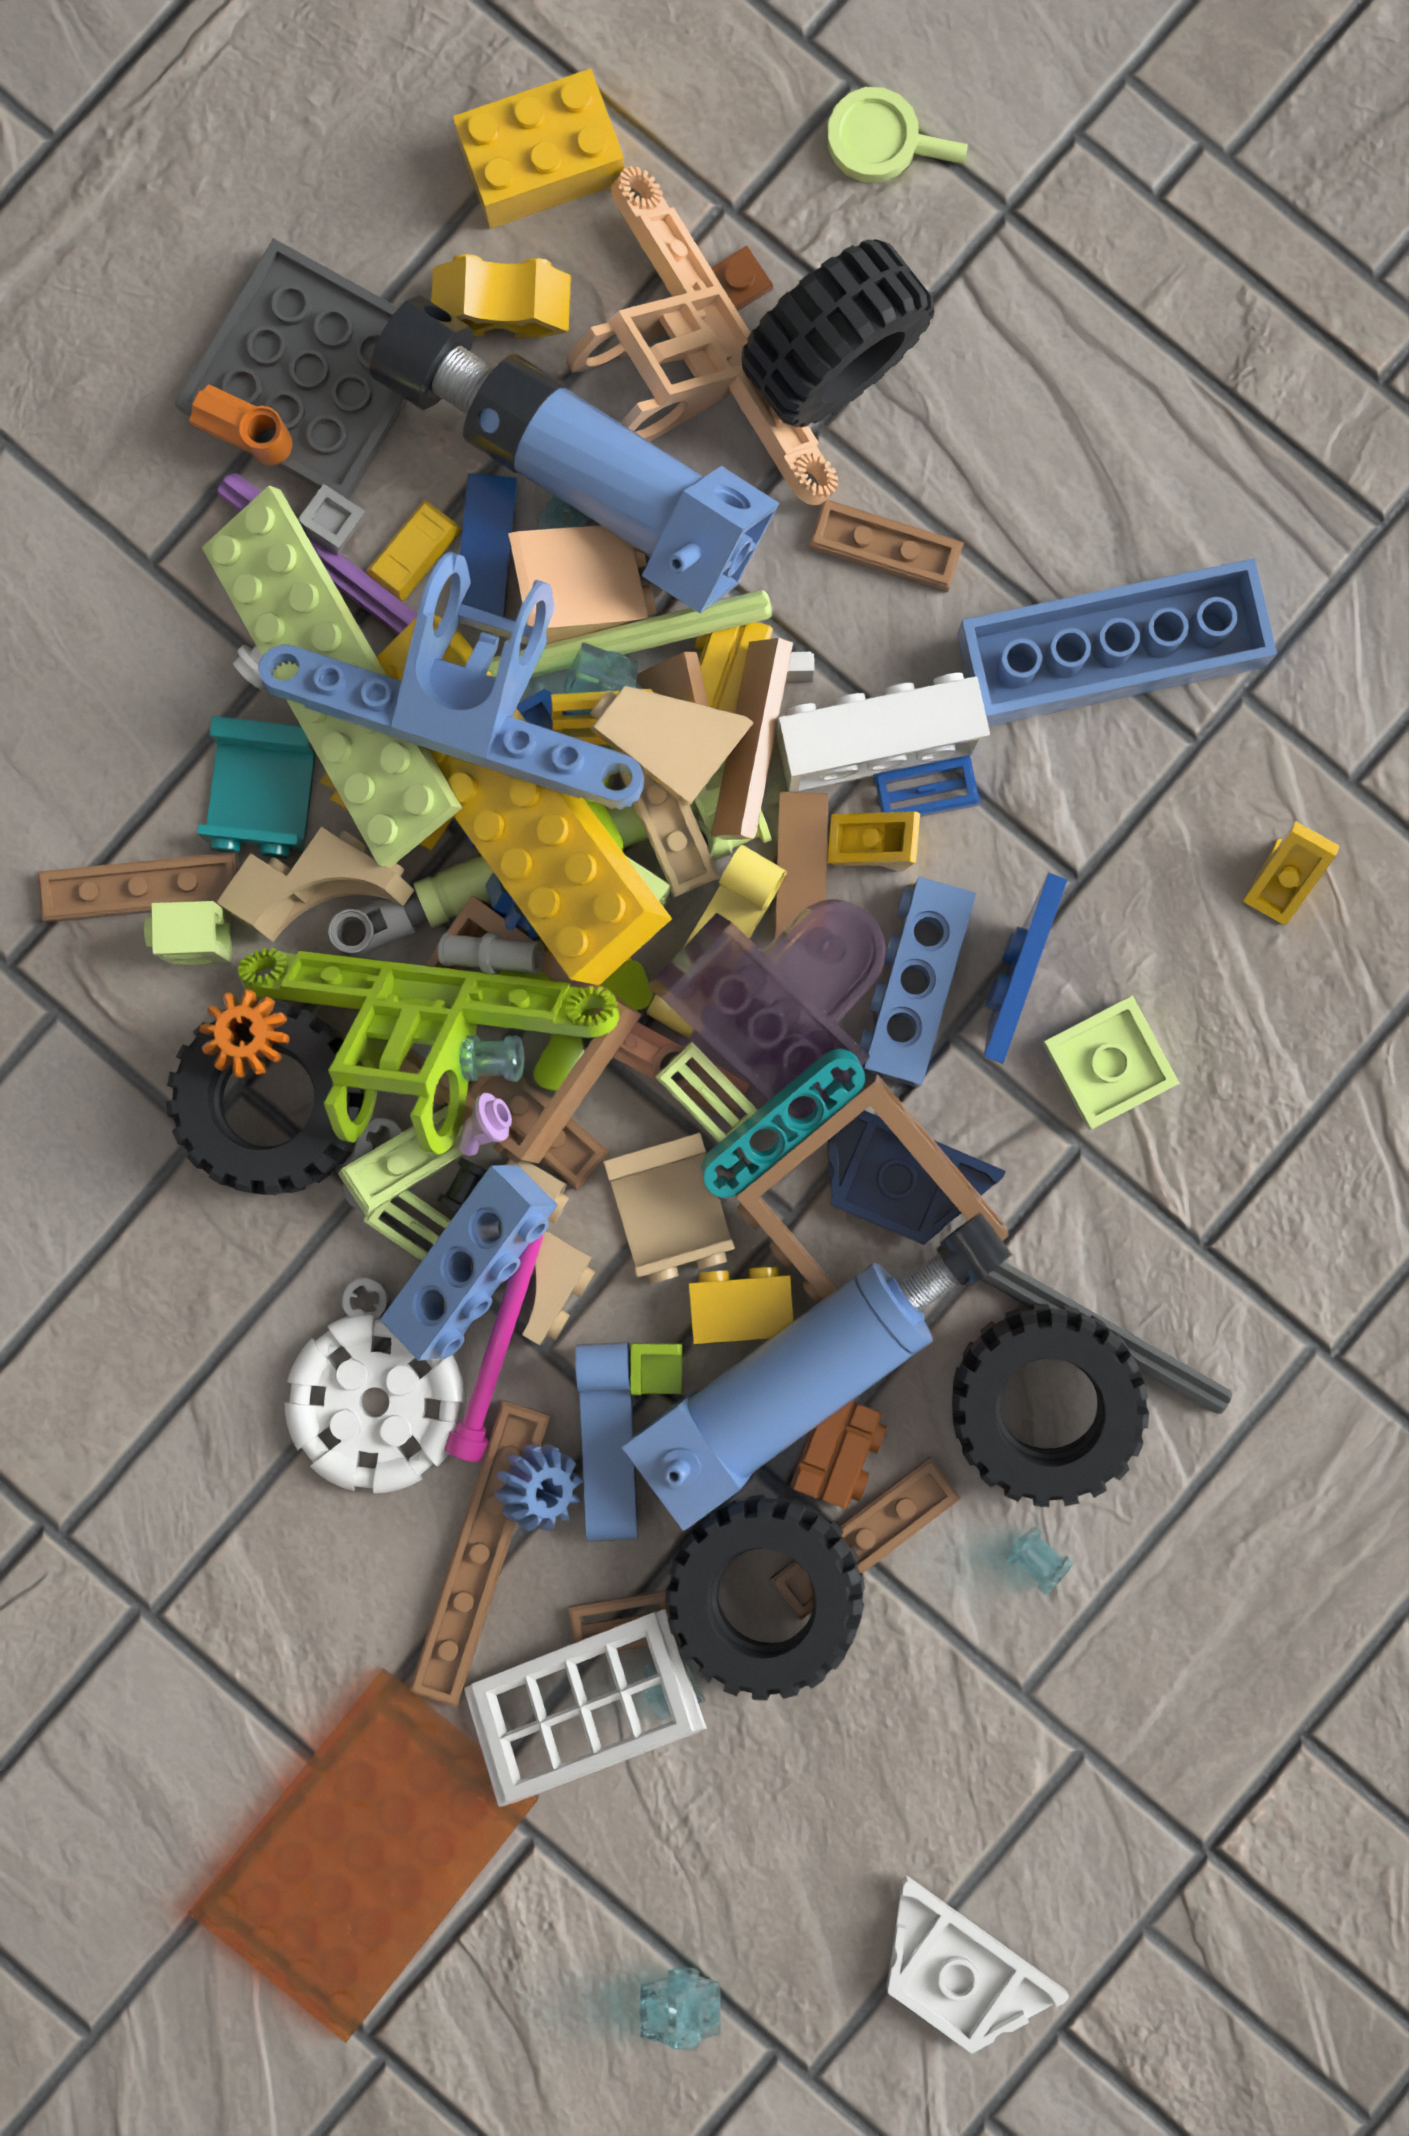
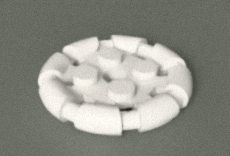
M375 1311L365 1312L364 1316L340 1318L329 1324V1331L319 1339L311 1338L307 1342L290 1370L287 1380L288 1383H291L289 1402H284L291 1439L297 1451L302 1448L311 1459L313 1464L310 1467L316 1473L341 1488L354 1491L355 1487L372 1488L373 1493L377 1494L398 1491L412 1486L423 1480L421 1474L435 1464L439 1467L449 1455L444 1450L450 1431H455L459 1420L460 1404L466 1403L463 1378L453 1355L448 1358L426 1360L432 1370L420 1379L416 1371L409 1365L415 1357L380 1321L382 1317L374 1321V1315L370 1314ZM375 1336L391 1338V1353L373 1352ZM342 1346L352 1358L344 1361L337 1367L329 1355ZM312 1385L327 1387L324 1405L309 1404ZM369 1388H380L389 1397L388 1410L382 1416H371L362 1406V1397ZM427 1398L441 1400L439 1419L424 1417ZM329 1426L332 1434L341 1440L330 1451L318 1436ZM411 1436H414L422 1449L408 1458L399 1446L404 1444ZM361 1451L378 1453L376 1468L359 1467Z

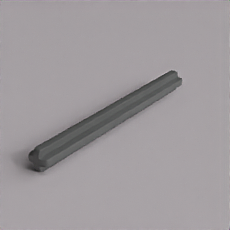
M1003 1262L992 1272L980 1279L1031 1309H1034V1304H1049L1050 1308L1063 1309V1306L1066 1305L1078 1308L1080 1314L1087 1317L1094 1315L1105 1322L1109 1330L1114 1334L1117 1333L1122 1338L1135 1358L1140 1371L1214 1413L1222 1414L1228 1407L1233 1394L1228 1388L1010 1264Z

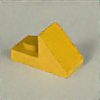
M913 811L831 814L827 863L835 866H882L897 872L905 871L916 863L920 813Z
M1295 821L1284 839L1279 838L1274 844L1245 895L1243 902L1286 926L1336 857L1339 845Z

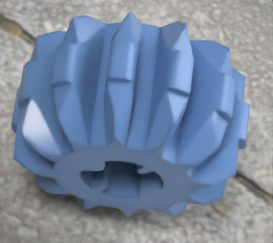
M525 1444L522 1457L516 1454H508V1460L512 1467L508 1472H496L498 1479L505 1482V1485L494 1493L497 1500L505 1504L502 1509L504 1516L511 1521H517L520 1527L528 1531H534L537 1526L545 1531H553L556 1517L562 1521L570 1520L566 1509L569 1503L581 1502L579 1496L572 1491L584 1482L579 1474L573 1472L576 1465L574 1460L566 1454H561L558 1448L549 1444L543 1445L541 1448L533 1444Z

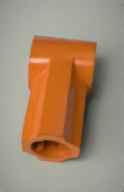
M210 384L203 390H199L192 404V412L189 419L193 427L252 454L255 460L264 465H278L291 454L293 447L292 436L278 412L271 407L252 405ZM276 429V433L270 441L266 443L256 442L257 436L263 430Z

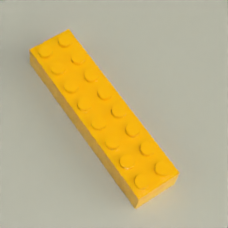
M436 615L433 617V632L442 620V618ZM417 617L376 657L388 677L402 681ZM458 628L442 660L465 667L473 649ZM488 670L486 675L492 676ZM516 708L512 717L526 722ZM429 749L462 806V809L453 816L570 979L599 986L672 919L582 797L576 798Z

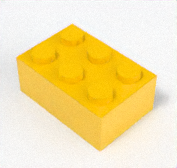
M591 68L452 116L457 140L489 229L610 188L623 169H625L623 153Z

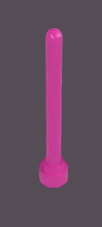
M543 1235L536 1241L528 1244L519 1257V1268L508 1280L464 1419L458 1420L455 1431H450L444 1449L448 1454L456 1458L471 1462H480L483 1459L488 1439L485 1437L486 1428L483 1427V1423L537 1260Z

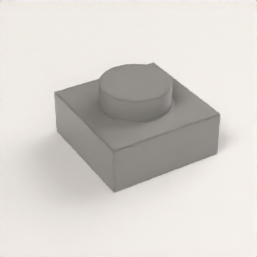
M323 484L298 518V521L307 537L337 556L363 520L365 510Z

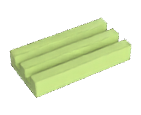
M692 1041L684 1047V1050L669 1061L670 1063L664 1069H661L655 1075L663 1086L719 1143L758 1111ZM691 1057L747 1113L741 1120L685 1064ZM679 1071L733 1128L725 1134L671 1077Z
M407 1190L398 1195L446 1229L451 1222V1219L411 1191ZM390 1201L363 1218L364 1222L420 1261H423L428 1252L379 1219L382 1212L386 1211L433 1245L440 1237Z

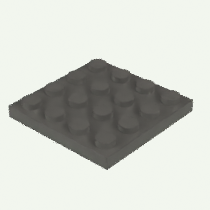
M273 238L176 400L175 405L179 411L191 416L192 404L199 390H203L210 384L252 405L271 407L278 412L292 436L293 442L291 454L277 466L319 489L325 484L349 500L407 402L406 399L373 379L370 374V361L375 345L390 318L399 308ZM276 429L263 430L257 436L256 442L266 443L274 437Z

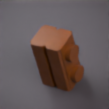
M851 1401L809 1431L791 1476L789 1487L844 1509L848 1508L851 1499L860 1501L869 1478V1473L862 1470L868 1451L877 1454L886 1433L887 1425L879 1423L882 1413Z

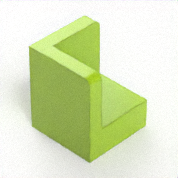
M633 1342L631 1344V1395L682 1394V1343Z

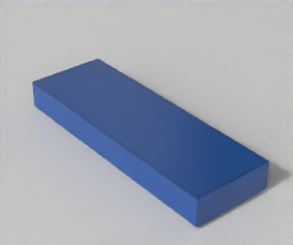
M468 473L460 555L466 559L471 584L461 604L505 618L511 558V544L508 533H512L514 528L518 481L516 477Z

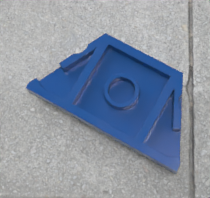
M1052 873L1047 874L1023 926H1017L1015 932H1011L1001 959L1009 963L1006 974H1000L998 980H994L985 1007L993 1010L988 1024L984 1058L1004 1064L1068 880Z

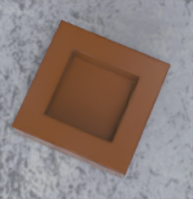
M747 245L711 267L737 311H740L773 290V283Z

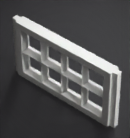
M667 1609L656 1613L653 1612L472 1683L464 1688L498 1807L518 1802L706 1729L684 1658L678 1650L680 1646L676 1634L671 1635L667 1621L670 1615ZM646 1637L657 1674L628 1685L616 1648ZM606 1653L617 1690L587 1701L576 1664ZM565 1668L576 1705L547 1716L536 1679ZM526 1684L536 1721L507 1732L496 1695ZM661 1684L673 1721L642 1732L631 1695ZM620 1699L632 1737L602 1748L591 1710ZM580 1715L591 1752L561 1764L550 1726ZM540 1731L551 1768L521 1779L510 1742Z

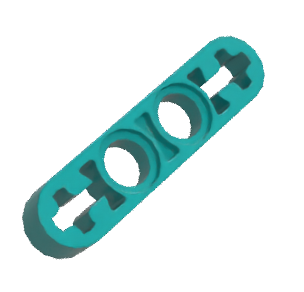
M844 1049L831 1050L824 1054L710 1150L703 1158L701 1165L704 1184L709 1192L722 1198L734 1197L741 1193L857 1096L864 1086L865 1074L856 1055ZM835 1067L842 1071L847 1070L850 1079L845 1083L839 1079L833 1081L831 1070ZM815 1082H819L822 1090L826 1089L829 1096L827 1100H823L819 1090L813 1086ZM801 1096L812 1098L816 1106L811 1115L801 1119L789 1115L788 1107L794 1099ZM760 1129L772 1130L777 1134L776 1143L768 1150H755L749 1145L750 1138L754 1132ZM738 1147L742 1148L746 1158L752 1162L751 1164L747 1165L744 1157L739 1159L736 1150ZM719 1165L727 1169L732 1167L735 1176L731 1179L723 1175L717 1178L715 1168Z

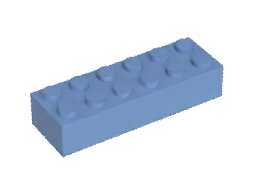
M1255 558L964 619L957 632L966 678L978 677L988 727L1262 669L1277 655Z

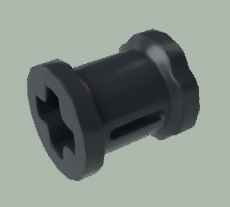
M460 1157L457 1162L460 1169L446 1194H439L437 1198L438 1202L455 1212H458L487 1172L463 1157Z

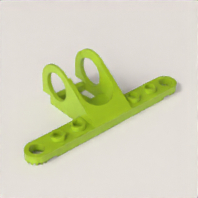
M262 948V952H258V949L254 950V955H245L246 960L242 959L239 962L241 966L237 968L244 990L254 991L256 997L360 1009L329 1069L334 1085L324 1102L334 1133L340 1140L347 1142H356L367 1128L374 1110L378 1090L420 1096L410 1115L418 1141L422 1149L427 1153L444 1154L447 1152L459 1133L464 1116L477 1024L595 1038L609 1033L619 1022V1010L614 994L611 995L608 989L604 991L603 987H598L597 990L594 989V986L589 987V989L570 987V983L304 951L292 954L284 953L280 950L276 952L275 948H271L270 951L267 948ZM265 969H274V970H275V972H274V971H271V972H270V974H271L270 977H269L268 974H265V978H264V979L262 978V975H259V976H258V979H257V977H256V974H257L258 972L262 971V970H265ZM592 1008L604 1009V1011L600 1012L601 1016L595 1014V1019H592V1016H588V1019H586L585 1015L581 1017V1014L586 1010ZM414 1043L433 1046L419 1074L399 1072L402 1062ZM361 1060L364 1067L355 1065ZM446 1072L450 1084L449 1108L442 1128L436 1133L432 1117L433 1099L439 1079ZM347 1087L365 1089L361 1110L353 1122H351L347 1112Z

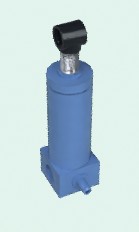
M981 1212L945 1237L940 1242V1246L937 1247L938 1255L932 1256V1259L917 1267V1270L914 1269V1272L912 1271L903 1280L892 1277L878 1263L873 1262L858 1273L857 1276L847 1281L699 1392L695 1388L641 1428L622 1447L683 1531L740 1491L753 1472L933 1342L932 1335L923 1320L925 1316L922 1310L934 1304V1301L937 1302V1299L951 1291V1288L954 1289V1286L957 1287V1284L961 1283L965 1286L968 1283L970 1285L976 1283L1012 1255Z

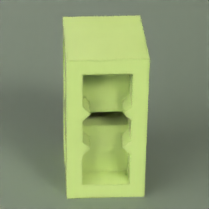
M214 901L152 903V917L145 918L144 936L146 946L153 947L154 955L173 966L232 963L230 913Z

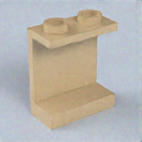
M700 1133L603 1161L615 1195L636 1267L637 1277L648 1275L650 1284L679 1276L677 1266L696 1261L699 1270L727 1262L725 1252L734 1249L719 1197L709 1192L704 1184L701 1165L703 1158L706 1156V1151Z

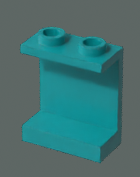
M212 716L210 737L217 743L207 825L198 824L197 834L206 842H211L210 849L221 852L240 853L241 846L259 847L260 855L274 858H289L290 851L304 852L316 752L302 727Z

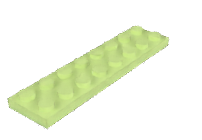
M268 485L202 547L262 656L275 646L293 645L387 676L280 489ZM288 661V664L281 662L282 666L276 665L277 669H273V677L275 679L288 680L297 674L299 667L295 663L293 665ZM286 699L379 866L392 867L462 809L428 748L305 708L303 704Z

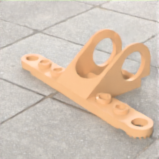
M628 167V169H623L611 186L612 198L672 297L619 310L608 323L590 327L568 355L567 365L572 373L584 372L604 365L618 356L621 360L629 356L654 398L637 403L620 423L649 442L733 394L793 493L807 504H822L836 491L835 489L838 486L836 483L838 476L833 475L836 472L835 469L829 468L830 462L825 461L816 447L819 443L809 426L801 428L784 423L744 373L741 351L743 346L748 343L747 338L751 332L675 209L668 207L662 197V191L658 190L660 188L659 183L654 184L655 178L653 176L648 178V172L644 170L641 173V168L636 167L634 169L633 167ZM631 188L635 189L642 196L640 201L638 195L636 198L633 197L634 192L629 193ZM616 334L620 341L618 345L600 355L588 358L598 345ZM664 335H669L671 338L657 343L650 348L647 345ZM684 359L695 378L671 384L660 364ZM679 402L669 414L656 423L635 431L643 421L657 411ZM805 472H808L815 477L819 484L817 488V484L815 483L810 485V483L812 482L811 479H809L808 481L806 480L808 475L804 474Z

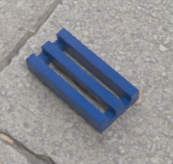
M970 755L873 774L874 787H876L877 792L876 797L881 813L915 811L920 813V817L974 807L980 804ZM961 769L964 776L963 778L888 792L886 784ZM965 788L967 791V795L894 810H891L890 803Z

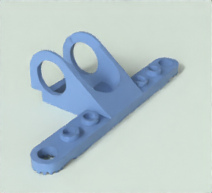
M453 552L444 554L434 567L421 598L402 681L293 645L275 646L269 649L259 662V675L264 688L272 696L276 695L279 699L285 698L303 704L305 708L576 798L583 797L598 802L603 806L607 805L610 809L618 807L619 810L623 809L624 806L630 807L634 801L637 802L639 800V796L643 793V772L639 763L632 757L512 717L547 643L546 629L555 612L552 588L547 582L538 579L533 581L532 589L525 598L516 621L461 604L471 584L466 559L464 556ZM449 576H451L448 604L440 624L433 632V617L436 603L442 587ZM536 605L535 622L532 627L526 625V622ZM459 623L508 638L504 643L496 678L486 675L498 647L499 637L482 632L465 667L442 660ZM520 643L527 644L525 651L519 659ZM289 661L291 664L294 665L295 663L299 667L297 674L288 680H278L272 676L274 674L273 669H277L276 665L282 666L281 662L288 664ZM618 770L621 773L626 772V775L630 776L632 780L628 787L619 791L610 790L603 785V779L607 778V774L611 775L612 771L618 773Z

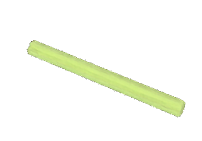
M763 590L716 601L702 613L692 608H687L548 643L545 645L531 678L769 619L772 616L771 602L768 594ZM525 649L519 651V659L522 656ZM501 655L493 657L488 669L495 678Z

